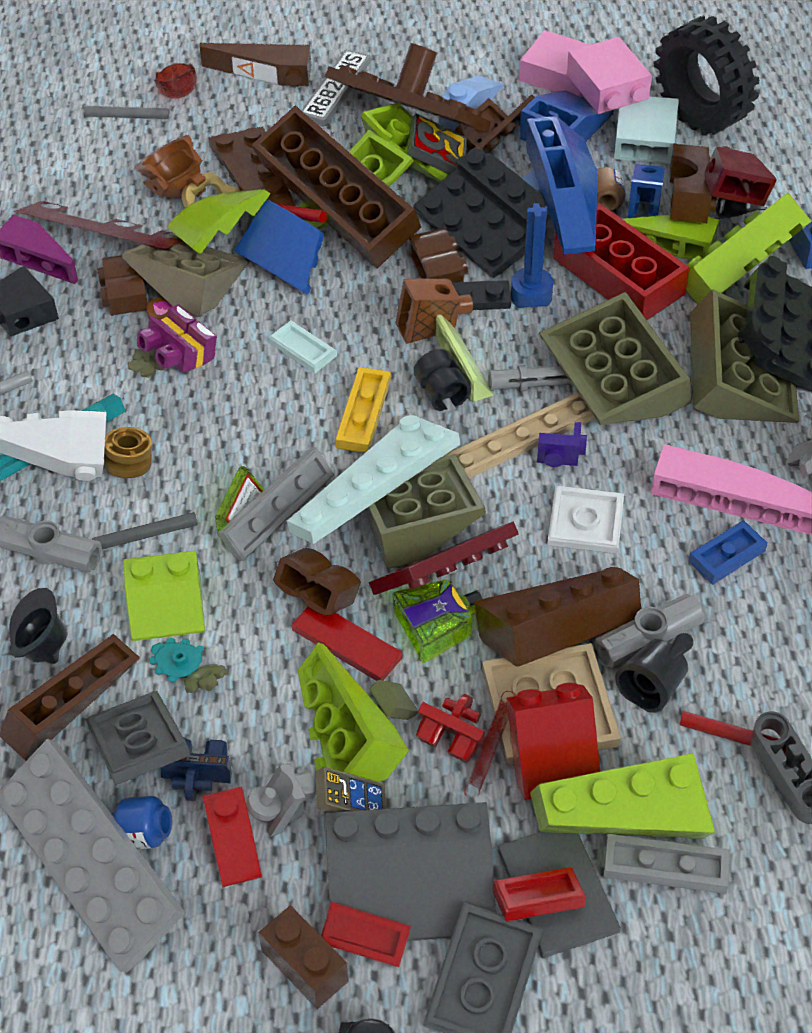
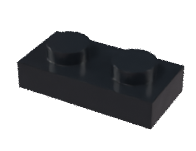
M509 280L452 282L458 295L469 294L471 296L473 310L511 309Z

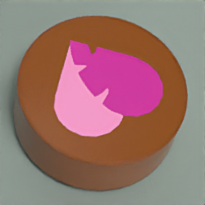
M163 296L152 299L146 307L148 319L150 316L155 317L157 320L167 317L169 308L173 306Z

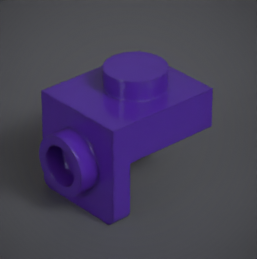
M575 422L573 435L539 432L537 463H545L550 467H559L561 465L578 466L579 455L586 454L587 435H581L582 422Z

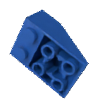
M566 90L538 95L521 111L520 139L524 141L527 139V119L557 116L587 142L613 115L614 110L598 114L585 98Z

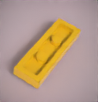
M364 367L358 368L335 439L336 448L366 453L370 449L391 382L390 371Z

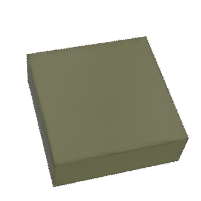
M377 680L369 688L387 717L409 720L418 714V709L401 684Z

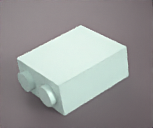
M649 96L647 100L620 107L614 159L670 164L673 143L675 144L678 99Z

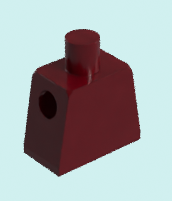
M727 146L714 149L704 174L710 194L713 197L758 206H765L777 181L776 177L756 155L733 150Z

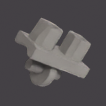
M290 763L279 765L267 786H259L250 792L246 801L247 809L254 818L268 821V833L270 837L282 833L289 822L302 817L304 814V804L302 801L314 799L316 783L309 771L295 774Z

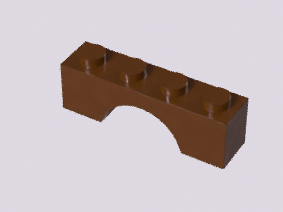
M673 143L669 169V183H673L670 220L707 223L709 212H715L717 197H713L710 194L704 175L710 161L709 147Z

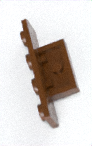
M531 94L509 116L488 98L477 108L482 111V118L492 121L488 133L462 124L454 132L467 138L466 148L469 151L478 148L490 153L500 143L501 140L498 137L502 134L506 138L517 126L515 121L518 119L521 122V111L535 97Z

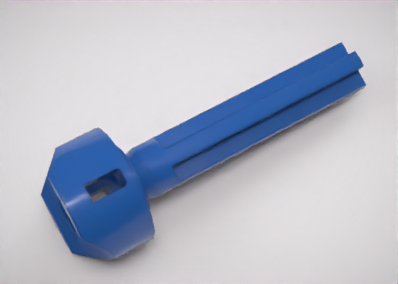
M534 203L533 208L527 209L524 268L518 270L512 276L511 300L518 308L549 306L552 302L554 280L551 274L543 269L547 208L540 207L539 203Z

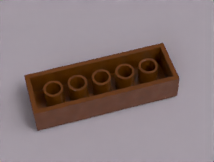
M296 105L252 144L261 164L311 209L326 211L327 219L325 222L376 268L380 267L409 240V236L414 235L422 228L412 206Z

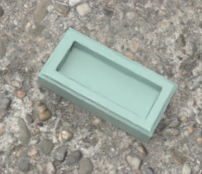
M291 320L268 337L270 344L313 373L318 372L337 357V350Z

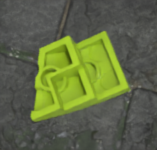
M265 189L211 195L186 207L173 218L167 227L192 249L201 254L218 230L228 235L245 211L254 217L270 193Z

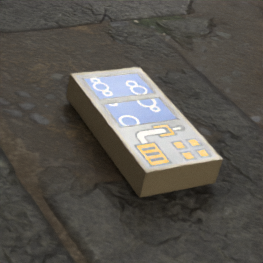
M322 767L315 771L317 809L330 813L387 809L385 784L328 767Z

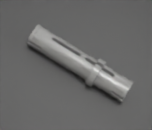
M518 365L517 369L488 371L490 391L511 388L527 391V387L572 384L560 366L526 368L525 365Z

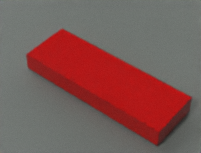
M308 606L292 623V631L315 645L318 642L324 644L335 657L375 681H384L403 658L402 651L337 613L324 615Z

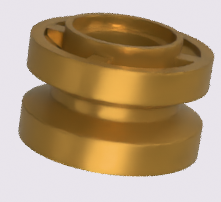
M120 427L110 431L105 436V469L112 475L121 478H135L147 473L152 465V439L149 434L135 427Z

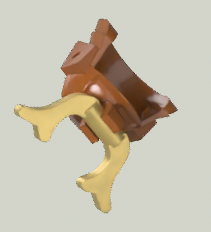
M189 135L182 136L165 144L141 160L134 168L142 176L148 178L143 184L160 198L164 195L170 198H182L185 208L193 204L195 196L199 197L206 191L205 187L208 185H213L218 194L240 191L239 187L227 185L215 173L201 174L200 165L202 159L196 150L193 149V142Z

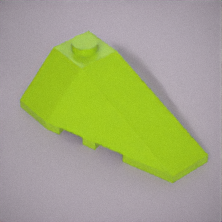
M370 130L349 151L388 186L395 183L413 163L412 157ZM304 202L299 206L303 208H310ZM304 220L317 229L328 225L326 222L319 223Z
M318 642L298 669L304 707L315 712L314 726L308 729L310 740L320 739L323 757H317L314 760L315 769L317 771L322 767H328L376 782L384 781L391 775L409 750L392 722L328 648Z

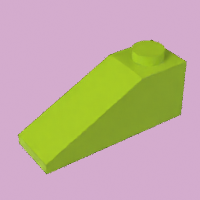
M670 215L623 219L673 256L693 260L698 255L702 259L707 256L704 251L715 243L719 219L708 217L707 223L670 220Z

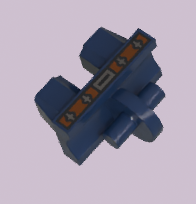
M183 737L188 745L190 756L161 767V778L172 779V788L185 789L186 801H195L198 790L211 791L212 782L231 783L232 770L227 742L224 740L211 739L207 741L204 754L192 753L191 740Z

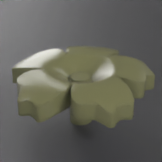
M135 349V354L132 356L133 361L128 362V369L133 370L135 373L140 371L141 377L149 378L151 375L156 374V370H164L157 364L155 349L145 353L141 349Z
M217 664L201 666L184 678L186 692L194 693L199 688L211 691L214 686L218 685L217 679H221L224 675L228 674L225 666Z

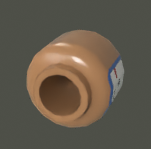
M598 168L597 205L600 203L610 211H614L625 200L624 178L614 168Z

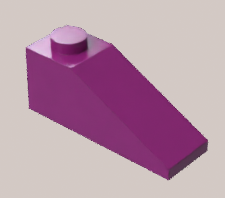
M13 214L0 228L1 259L72 284L78 282L74 260L39 223Z

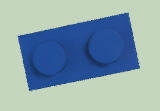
M743 520L691 552L688 562L713 585L764 553L768 542Z

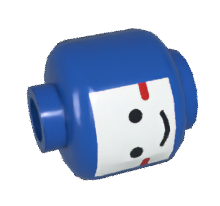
M156 796L124 798L116 806L115 812L112 813L115 821L124 830L137 849L159 847L165 840V837L170 835L172 829L171 811Z

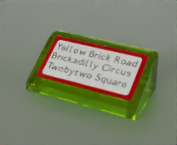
M245 466L238 468L215 515L217 534L264 491L261 484Z

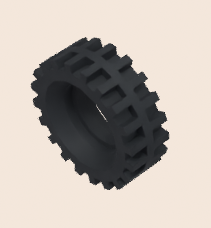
M700 16L662 37L660 40L662 45L655 50V53L660 58L654 61V68L659 70V75L655 77L656 83L661 84L664 90L660 93L661 97L678 99V120L682 123L685 121L689 123L693 131L700 128L701 135L704 136L710 133L713 135L747 117V113L755 108L752 102L759 97V92L754 90V86L760 84L759 77L754 76L752 70L757 65L755 60L750 61L747 55L750 48L747 44L742 46L738 41L741 35L737 30L731 33L728 31L729 24L725 21L717 24V17L714 16L705 19V16ZM698 54H701L713 69L719 84L720 95L711 90L704 81L699 69Z

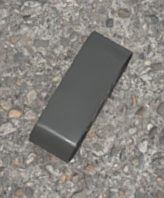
M775 711L765 712L755 722L750 738L751 746L796 818L803 823L812 824V808L808 807L803 801V797L812 796V757L784 715ZM764 729L774 730L780 739L768 740L763 737L761 731ZM785 763L789 767L787 770L784 768ZM794 767L798 768L797 773L793 769Z

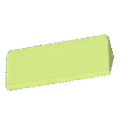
M441 314L437 315L436 339L442 349L450 352L459 370H461L471 387L469 399L474 402L493 396L458 331Z

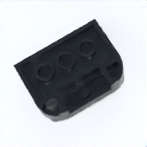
M475 148L456 160L457 169L417 201L413 207L415 212L435 230L445 228L449 236L453 235L455 237L457 249L489 276L495 278L525 254L527 209L533 208L534 203H539L540 207H546L544 198L536 189L498 158ZM548 214L546 215V226L548 222Z
M770 256L753 272L744 284V288L749 290L746 324L738 333L739 343L746 342L751 352L757 357L754 364L812 392V286L787 275V263L781 261L778 257Z

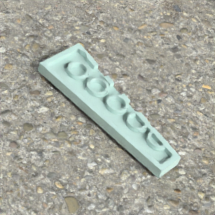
M414 415L401 418L400 423L287 520L289 533L315 544L459 446V433Z

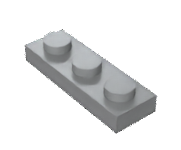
M607 834L603 878L726 894L729 884L730 849Z

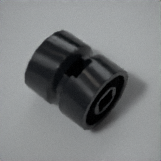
M444 349L429 351L416 362L414 376L420 386L425 389V394L435 410L440 412L447 410L443 402L444 399L450 398L454 407L462 405L468 399L471 387L449 351Z

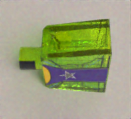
M441 580L424 584L412 590L407 588L392 593L393 612L422 663L432 660L472 635V615L476 614L474 601L483 599L478 590L460 596L449 580Z

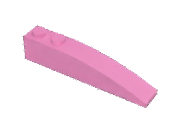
M664 444L654 473L651 494L812 535V492L767 472L734 461Z

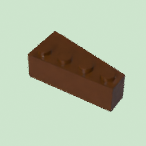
M609 567L602 571L474 601L480 639L516 667L614 630L634 620L637 612L642 609L639 579L619 567Z

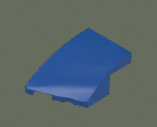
M266 199L234 251L308 295L311 290V286L308 284L311 268H316L318 252L322 246L324 233L281 206Z

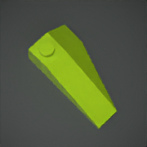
M400 103L362 113L361 119L365 132L368 130L374 132L407 154L410 124L413 116ZM412 157L413 163L410 165L411 168L439 183L450 175Z

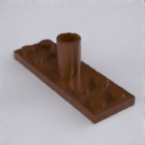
M410 43L396 87H394V83L378 79V76L364 71L358 72L356 75V69L342 64L340 69L328 66L325 74L326 78L355 90L394 103H400L401 105L487 133L492 122L481 117L482 111L466 106V104L459 101L443 99L444 97L431 92H427L426 96H423L438 53L417 44Z

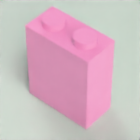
M544 30L520 59L519 81L552 92L566 90L582 97V93L567 76L568 51L591 44Z
M620 37L568 51L567 76L598 114L649 99L652 75Z

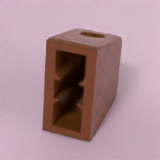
M403 279L395 324L406 344L436 336L437 315L441 314L455 328L458 315L472 313L473 301L469 294L458 295L452 282L448 279Z

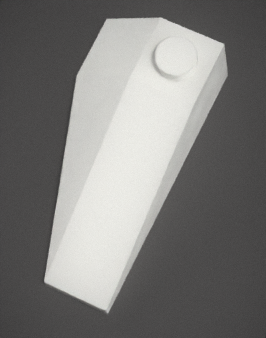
M59 411V418L42 419L39 413L27 414V418L21 421H13L9 417L0 416V453L65 476L75 477L82 481H90L96 477H102L106 412Z

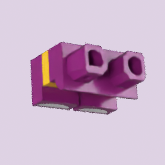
M178 304L169 308L168 316L163 319L157 320L153 316L149 317L148 328L137 333V347L144 353L155 349L157 364L164 370L175 366L184 373L203 366L214 359L217 335L200 321L196 322L197 319Z

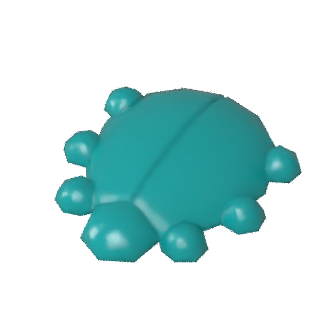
M169 638L166 640V644L159 642L152 646L151 652L155 656L149 658V663L158 665L155 668V674L161 675L164 673L169 676L168 680L173 683L178 678L187 677L198 669L202 661L201 654L204 648L200 645L197 647L190 645V640L187 638L182 639L180 643H176L174 638Z

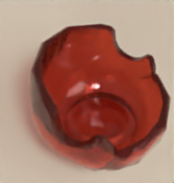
M174 63L165 67L161 72H156V78L154 79L155 85L162 95L169 99H180L188 96L194 90L197 83V73L191 63L189 65Z

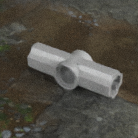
M9 516L0 517L1 548L33 556L41 564L58 563L86 572L95 570L100 561L102 546L98 541L62 532L56 523L43 520L34 524Z
M686 593L658 608L645 607L640 609L634 620L596 638L594 647L602 663L606 667L608 666L613 669L627 662L648 642L654 639L668 641L680 633H684L702 624L705 614L698 599L694 595Z

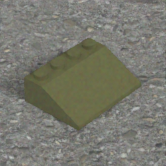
M712 289L690 312L693 408L718 419L798 423L799 411L796 385L754 364L757 357L751 352L746 342L739 343L738 333L746 324L748 305Z
M626 292L539 332L541 339L600 425L659 418L691 404L690 378Z

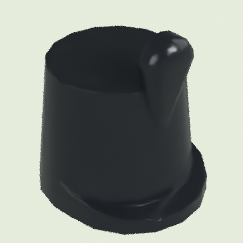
M680 633L675 637L672 644L662 639H654L624 663L615 674L616 685L624 698L646 712L656 713L661 711L671 700L673 693L688 672V663L683 654L693 647L694 641L692 636L688 633Z

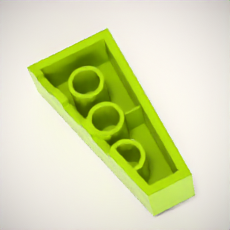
M789 192L762 213L759 210L752 213L743 221L746 224L743 228L739 224L724 235L727 241L723 244L720 240L713 243L704 251L707 255L704 259L698 255L687 264L690 268L686 291L697 304L712 289L723 293L812 222Z
M694 753L543 783L530 792L539 832L599 833L623 836L642 835L659 838L685 837L688 839H704L715 833Z

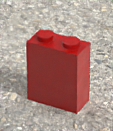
M563 683L558 685L556 689L547 691L527 689L520 691L517 696L506 697L516 782L524 800L532 799L530 792L539 784L600 772L593 697L583 684Z

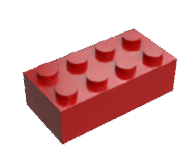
M600 203L597 205L595 251L580 254H564L555 231L554 260L608 300L626 292L646 320L685 295L690 267Z

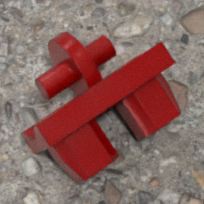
M463 694L458 702L448 697L444 700L442 708L451 711L452 715L425 702H422L418 710L422 717L416 733L418 740L436 748L446 730L455 735L447 752L461 761L468 763L478 747L483 748V742H485L486 738L485 731L465 722V719L477 724L481 717V713L471 709L473 697L467 694Z

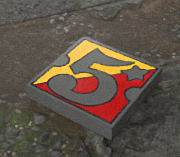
M415 113L410 124L407 154L451 174L457 169L456 160L466 155L467 138Z

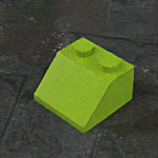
M196 550L123 559L125 593L132 641L205 632L201 576Z

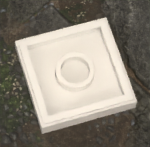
M555 485L547 545L618 554L624 494Z

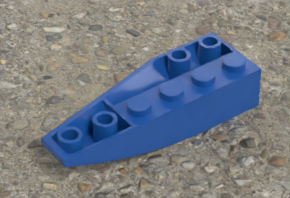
M557 116L527 119L526 151L563 253L580 254L595 251L598 171L585 139Z

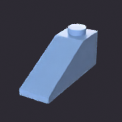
M476 76L452 83L442 97L447 100L459 101L466 104V106L477 109L488 98L492 100L503 87V84L482 76ZM439 117V124L455 130L460 125L459 123Z

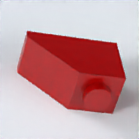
M242 787L202 796L222 887L262 878Z

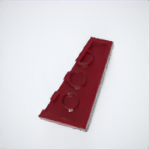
M514 521L368 583L373 595L408 584L410 590L431 582L429 574L435 572L437 578L457 570L455 563L461 561L463 566L482 559L481 551L487 549L488 554H492L508 547L506 540L519 535Z

